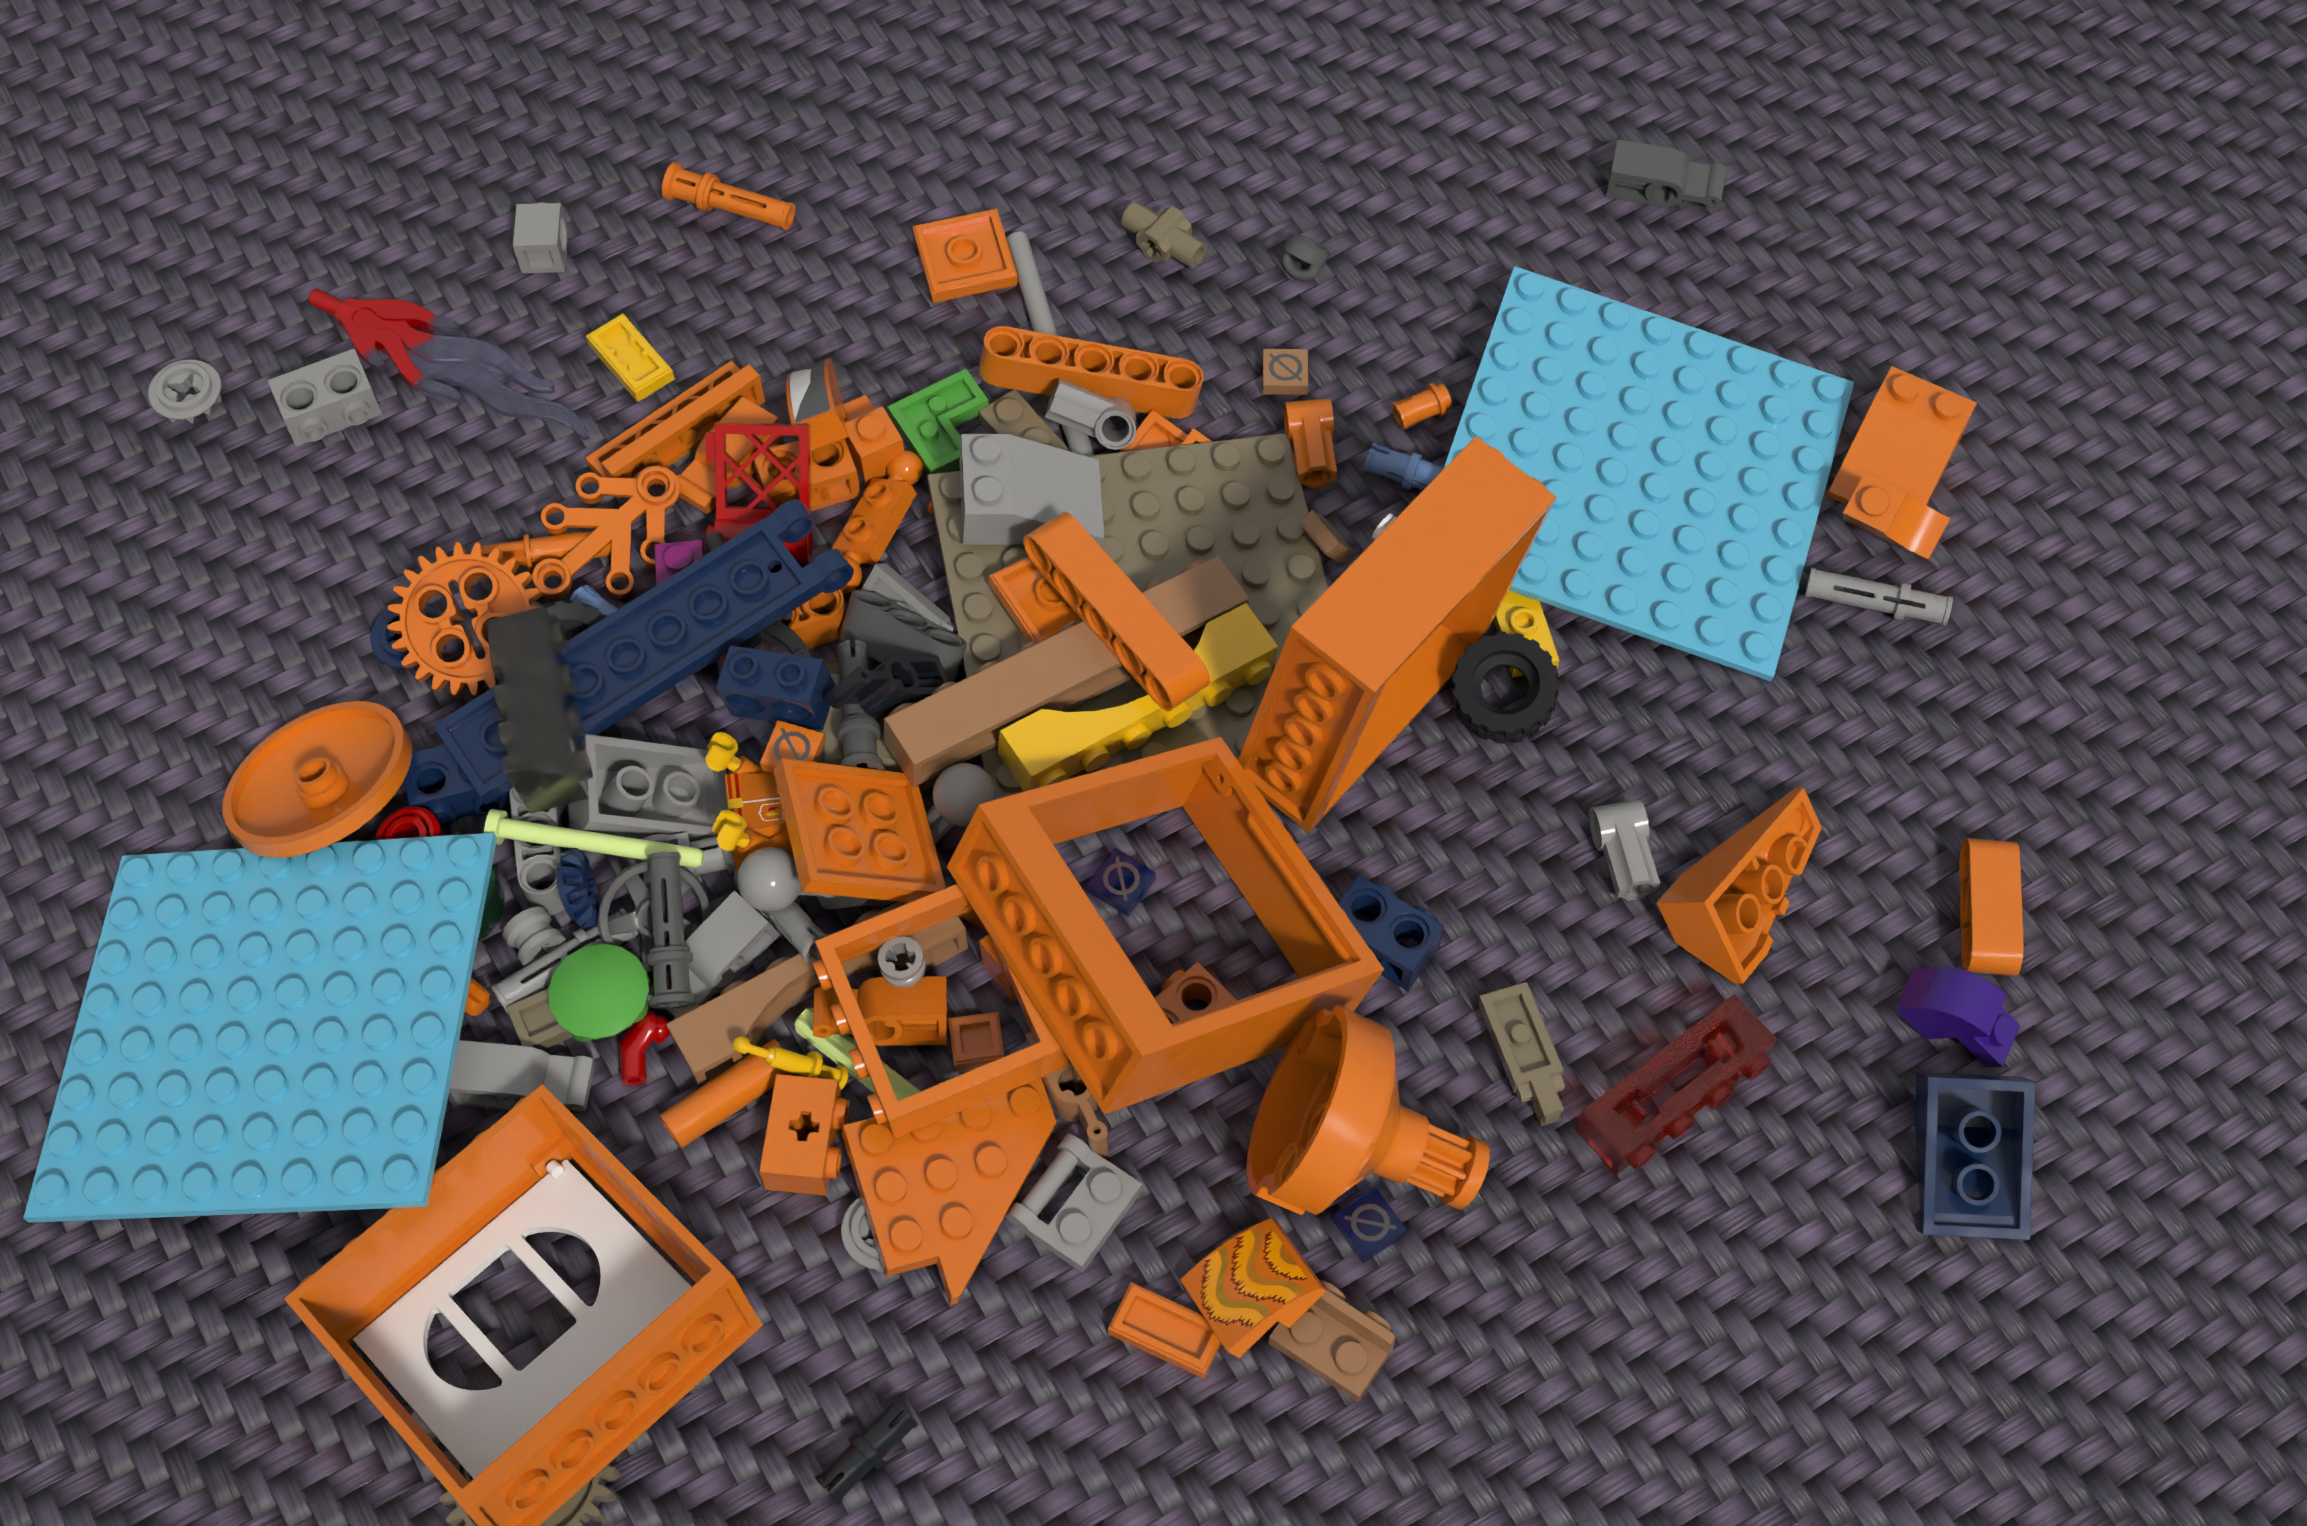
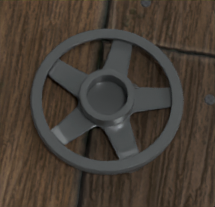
M646 861L626 867L609 884L599 905L598 932L604 944L614 946L616 945L611 937L612 935L635 931L642 934V963L648 973H653V966L647 964L649 950L654 948L651 892L638 875L639 873L650 871V862ZM680 867L682 897L689 887L692 886L701 904L702 924L711 915L707 894L696 877L683 867ZM625 883L635 903V910L608 921L611 901L617 890ZM683 918L684 938L688 939L699 926Z

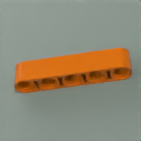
M1007 326L994 327L986 333L979 362V374L982 379L988 384L997 387L1051 396L1060 378L1108 398H1124L1131 403L1136 412L1149 414L1153 409L1163 417L1176 419L1188 417L1194 412L1204 380L1201 368L1193 361Z
M1062 512L1024 536L1023 545L1025 551L1035 567L1160 708L1165 711H1171L1210 684L1208 670L1200 657L1070 513Z

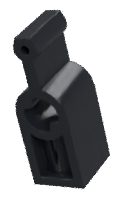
M891 656L872 671H868L864 667H857L824 694L828 706L835 709L840 708L843 704H859L870 716L884 719L895 708L904 703L910 702L915 704L931 696L938 687L949 682L938 656Z

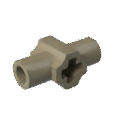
M1133 201L1124 211L1121 225L1136 234V244L1141 248L1146 258L1157 264L1159 261L1166 262L1172 256L1192 269L1196 268L1204 259L1208 248L1207 244L1192 235V224L1188 222L1184 213L1176 207H1163L1156 213L1138 201Z

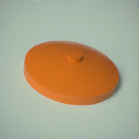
M342 702L304 714L268 736L237 768L226 788L223 798L222 812L224 822L243 848L259 856L272 858L293 857L329 846L350 835L371 820L395 795L403 783L411 764L412 742L410 736L390 709L373 702Z

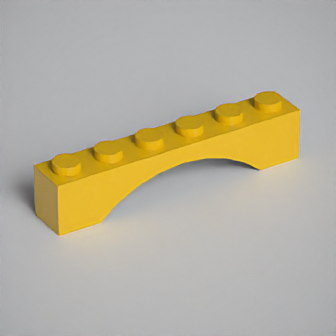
M1245 603L1206 623L1199 644L1194 652L1205 664L1210 676V684L1171 711H1165L1160 708L1149 695L1122 706L1098 711L1063 712L1040 709L1000 730L998 755L1023 792L1067 780L1070 776L1084 769L1087 772L1094 771L1104 765L1110 758V755L1124 748L1128 750L1135 749L1144 744L1152 733L1165 726L1174 728L1181 725L1198 708L1206 704L1210 707L1216 706L1225 701L1234 689L1246 683L1256 685L1266 679L1273 670L1278 645L1248 604Z

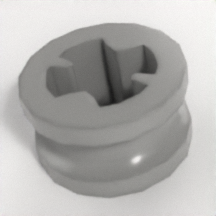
M898 936L886 941L879 949L878 963L881 974L887 983L897 987H908L916 984L923 977L926 969L925 958L921 946L914 939ZM907 953L909 960L914 962L913 965L907 962V970L896 971L894 963L890 962V960L892 959L897 962V954Z

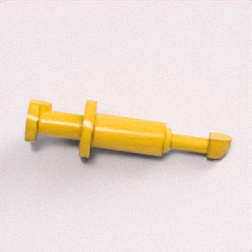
M744 1036L735 1038L732 1044L733 1049L741 1054L750 1053L762 1057L767 1065L800 1075L801 1077L838 1080L840 1090L844 1088L848 1080L849 1069L847 1067L838 1065L836 1068L824 1065L822 1064L821 1053L811 1051L807 1056L777 1046L765 1049L750 1044V1040Z

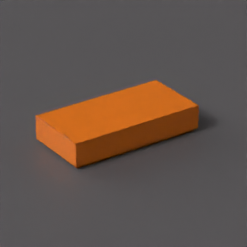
M1132 1282L1108 1327L1109 1335L1205 1379L1222 1344L1203 1315Z

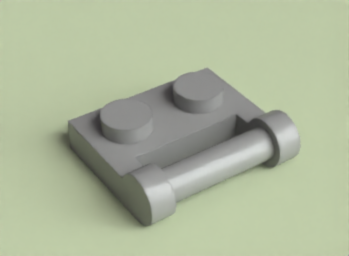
M1067 1134L1058 1145L1059 1154L1021 1204L1015 1203L1005 1217L1019 1231L1083 1273L1142 1193L1143 1184L1092 1151L1078 1137ZM1075 1165L1079 1166L1087 1174L1049 1225H1047L1037 1216Z

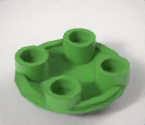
M597 944L582 947L567 956L554 971L548 988L550 1011L560 1027L570 1032L572 1037L578 1041L588 1042L593 1039L615 1036L646 1016L649 1008L647 998L650 991L647 972L637 956L620 946Z

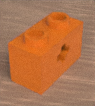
M776 1074L759 1170L765 1190L827 1196L830 1178L838 1179L841 1168L842 1151L841 1148L835 1147L838 1129L842 1130L843 1125L848 1123L849 1099L842 1098L838 1080ZM807 1130L815 1131L809 1133L807 1141H799V1139L805 1137Z

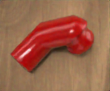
M647 1012L646 1016L641 1021L633 1023L623 1036L619 1044L622 1084L636 1086L647 1081L645 1051L652 1041L662 1043L668 1038L670 1033L666 1025L669 1023L667 1017L663 1015L655 1016L654 1012Z

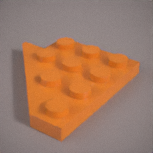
M1042 1078L898 1138L894 1137L888 1121L878 1125L875 1117L843 1125L841 1134L885 1277L937 1264L949 1305L958 1303L1054 1130L1056 1119Z

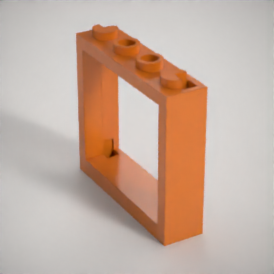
M958 884L815 941L821 959L812 962L821 987L823 991L832 987L835 991L839 1003L830 1006L839 1031L841 1035L849 1032L852 1033L857 1048L848 1052L860 1080L870 1077L876 1093L867 1096L878 1125L888 1121L895 1138L1069 1066L1067 1055L990 936L1036 1040V1044L902 1100H897L841 963L880 948L888 940L898 936L907 937L973 910Z

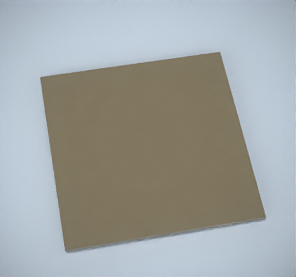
M1288 433L1088 456L1098 459L1100 465L1105 539L1104 544L1099 545L1134 585L1142 591L1143 588L1154 581L1161 580L1165 582L1179 575L1185 567L1195 561H1202L1204 563L1219 555L1250 598L1248 606L1276 642L1278 650L1272 672L1256 685L1246 683L1234 689L1231 695L1222 703L1213 707L1206 704L1193 711L1191 716L1181 725L1174 728L1165 726L1152 733L1150 738L1141 746L1132 750L1124 748L1115 752L1098 769L1090 772L1084 769L1070 776L1069 779L1217 737L1223 739L1233 755L1238 759L1291 626L1328 589L1317 544L1301 526L1302 522L1300 520L1308 514V509L1301 482L1298 480ZM960 471L928 474L927 481L957 635L967 642L962 662L965 678L974 675L984 664L991 661L999 663L1015 655L1022 646L1028 643L988 584L990 574L1028 555L1023 544L963 545ZM1132 678L1066 712L1098 711L1122 706L1148 694ZM998 746L980 754L983 770L990 775L995 784L996 799L1023 792L998 755Z

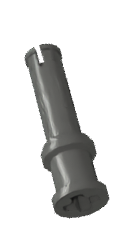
M850 640L843 641L837 645L836 653L838 656L840 681L859 666L868 670L867 644L863 641L855 640L854 657L851 656ZM843 704V720L840 721L836 729L837 739L843 745L844 759L841 760L839 765L884 771L883 760L877 755L876 741L881 736L879 723L867 714L859 704Z
M657 852L648 855L654 948L649 950V955H647V964L653 966L654 996L649 999L650 1007L680 1008L696 1004L695 995L690 993L688 966L689 963L693 962V952H690V947L685 946L680 875L681 854L679 852Z

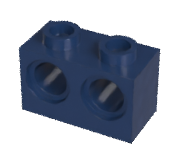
M730 645L716 690L731 716L775 723L779 720L800 727L823 730L830 709L824 694L832 689L835 683L823 659Z
M446 745L412 752L411 764L404 779L409 806L427 809L436 817L441 826L448 825L458 818L474 814L488 815L491 809L502 810L503 807L510 806L509 791L485 805ZM443 786L440 791L427 794L434 787Z
M1358 875L1338 904L1345 911L1351 923L1384 968L1381 976L1409 992L1439 949L1444 925L1439 923L1436 916L1429 910L1420 906L1412 907L1397 898L1392 889L1379 881L1370 882ZM1368 912L1374 915L1376 919L1371 922H1363L1358 920L1354 914ZM1401 937H1409L1416 940L1419 945L1407 948L1401 946L1396 940Z

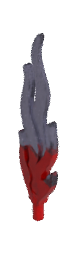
M314 289L310 293L309 304L335 317L337 324L348 334L357 354L373 370L379 373L386 372L383 359L379 355L380 350L388 355L406 383L414 390L428 397L458 406L462 405L461 395L456 389L432 379L451 382L471 391L501 415L514 418L557 421L568 426L584 441L589 439V432L575 412L559 403L516 393L497 381L490 372L500 373L513 383L532 393H554L555 387L552 381L533 376L509 354L490 343L471 338L442 336H456L460 334L461 329L456 321L440 317L426 308L408 301L393 299L360 300L350 297L342 301L319 289ZM414 328H421V329H424V330H427V331H430V332H433V333H436V334H439V335H433V334L421 332V331H418V330H416V329H414Z

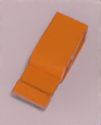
M743 396L719 421L722 423L780 424L778 417ZM726 434V452L741 466L758 448L744 434ZM772 435L756 436L764 443ZM779 435L768 447L781 444L783 442L782 435ZM705 436L696 450L695 459L680 475H677L680 484L679 497L708 514L716 506L715 461H706ZM754 460L744 469L750 476L756 471ZM727 464L728 479L735 471ZM738 475L727 486V491L730 487L737 488L742 486L745 481Z
M946 976L922 977L919 982L908 987L893 986L887 983L883 977H877L863 982L859 989H852L875 1045H947ZM822 987L815 988L813 1036L827 1038L831 1035H841L830 1006L839 1003L832 988L823 991Z

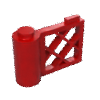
M716 422L714 424V432L705 433L706 461H715L716 521L715 525L707 526L706 537L712 533H721L725 542L774 513L780 505L768 493L784 477L800 491V500L811 513L810 425ZM726 434H744L758 449L740 466L726 452ZM756 435L772 436L763 443ZM779 435L799 436V456L788 467L768 448ZM761 453L782 472L765 489L744 470ZM798 463L799 478L791 471ZM727 464L735 471L728 479ZM738 475L758 494L747 507L727 506V486ZM763 499L770 507L755 506ZM813 530L798 542H783L798 564H810L812 562Z

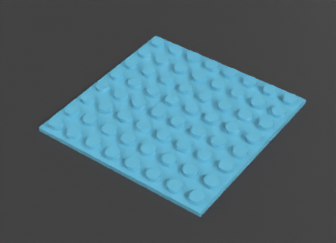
M1514 266L1444 468L1477 436L1490 447L1498 449L1507 460L1528 476L1539 480L1548 491L1557 497L1509 591L1771 682L1777 668L1854 382Z
M494 833L335 842L310 853L284 858L259 856L245 848L122 856L23 1219L28 1223L428 1207L497 843L496 835Z

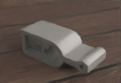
M735 890L685 941V946L690 947V952H693V962L688 964L690 993L695 995L696 1004L699 1005L705 1004L714 993L722 992L727 986L734 983L780 935ZM653 981V982L651 983V985L649 986V990H650L649 992H650L653 996H654V981ZM687 1007L668 1008L667 1010L676 1017L680 1011Z
M459 1040L450 1093L457 1105L511 1110L520 1099L528 1096L543 1084L567 1109L586 1111L595 1061L593 1058L586 1056L549 1055L543 1050L527 1046Z

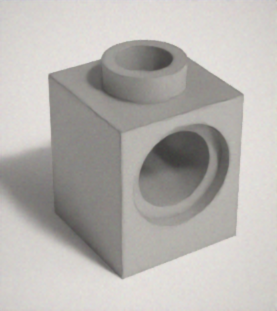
M537 202L533 204H516L513 248L521 273L565 272L568 227L561 203Z

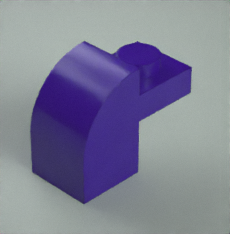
M1950 967L1913 968L1895 1009L1924 1039L1957 1038L1986 1067H2003L2020 1027V1024L2002 1007L2007 996L2003 990L1978 975Z

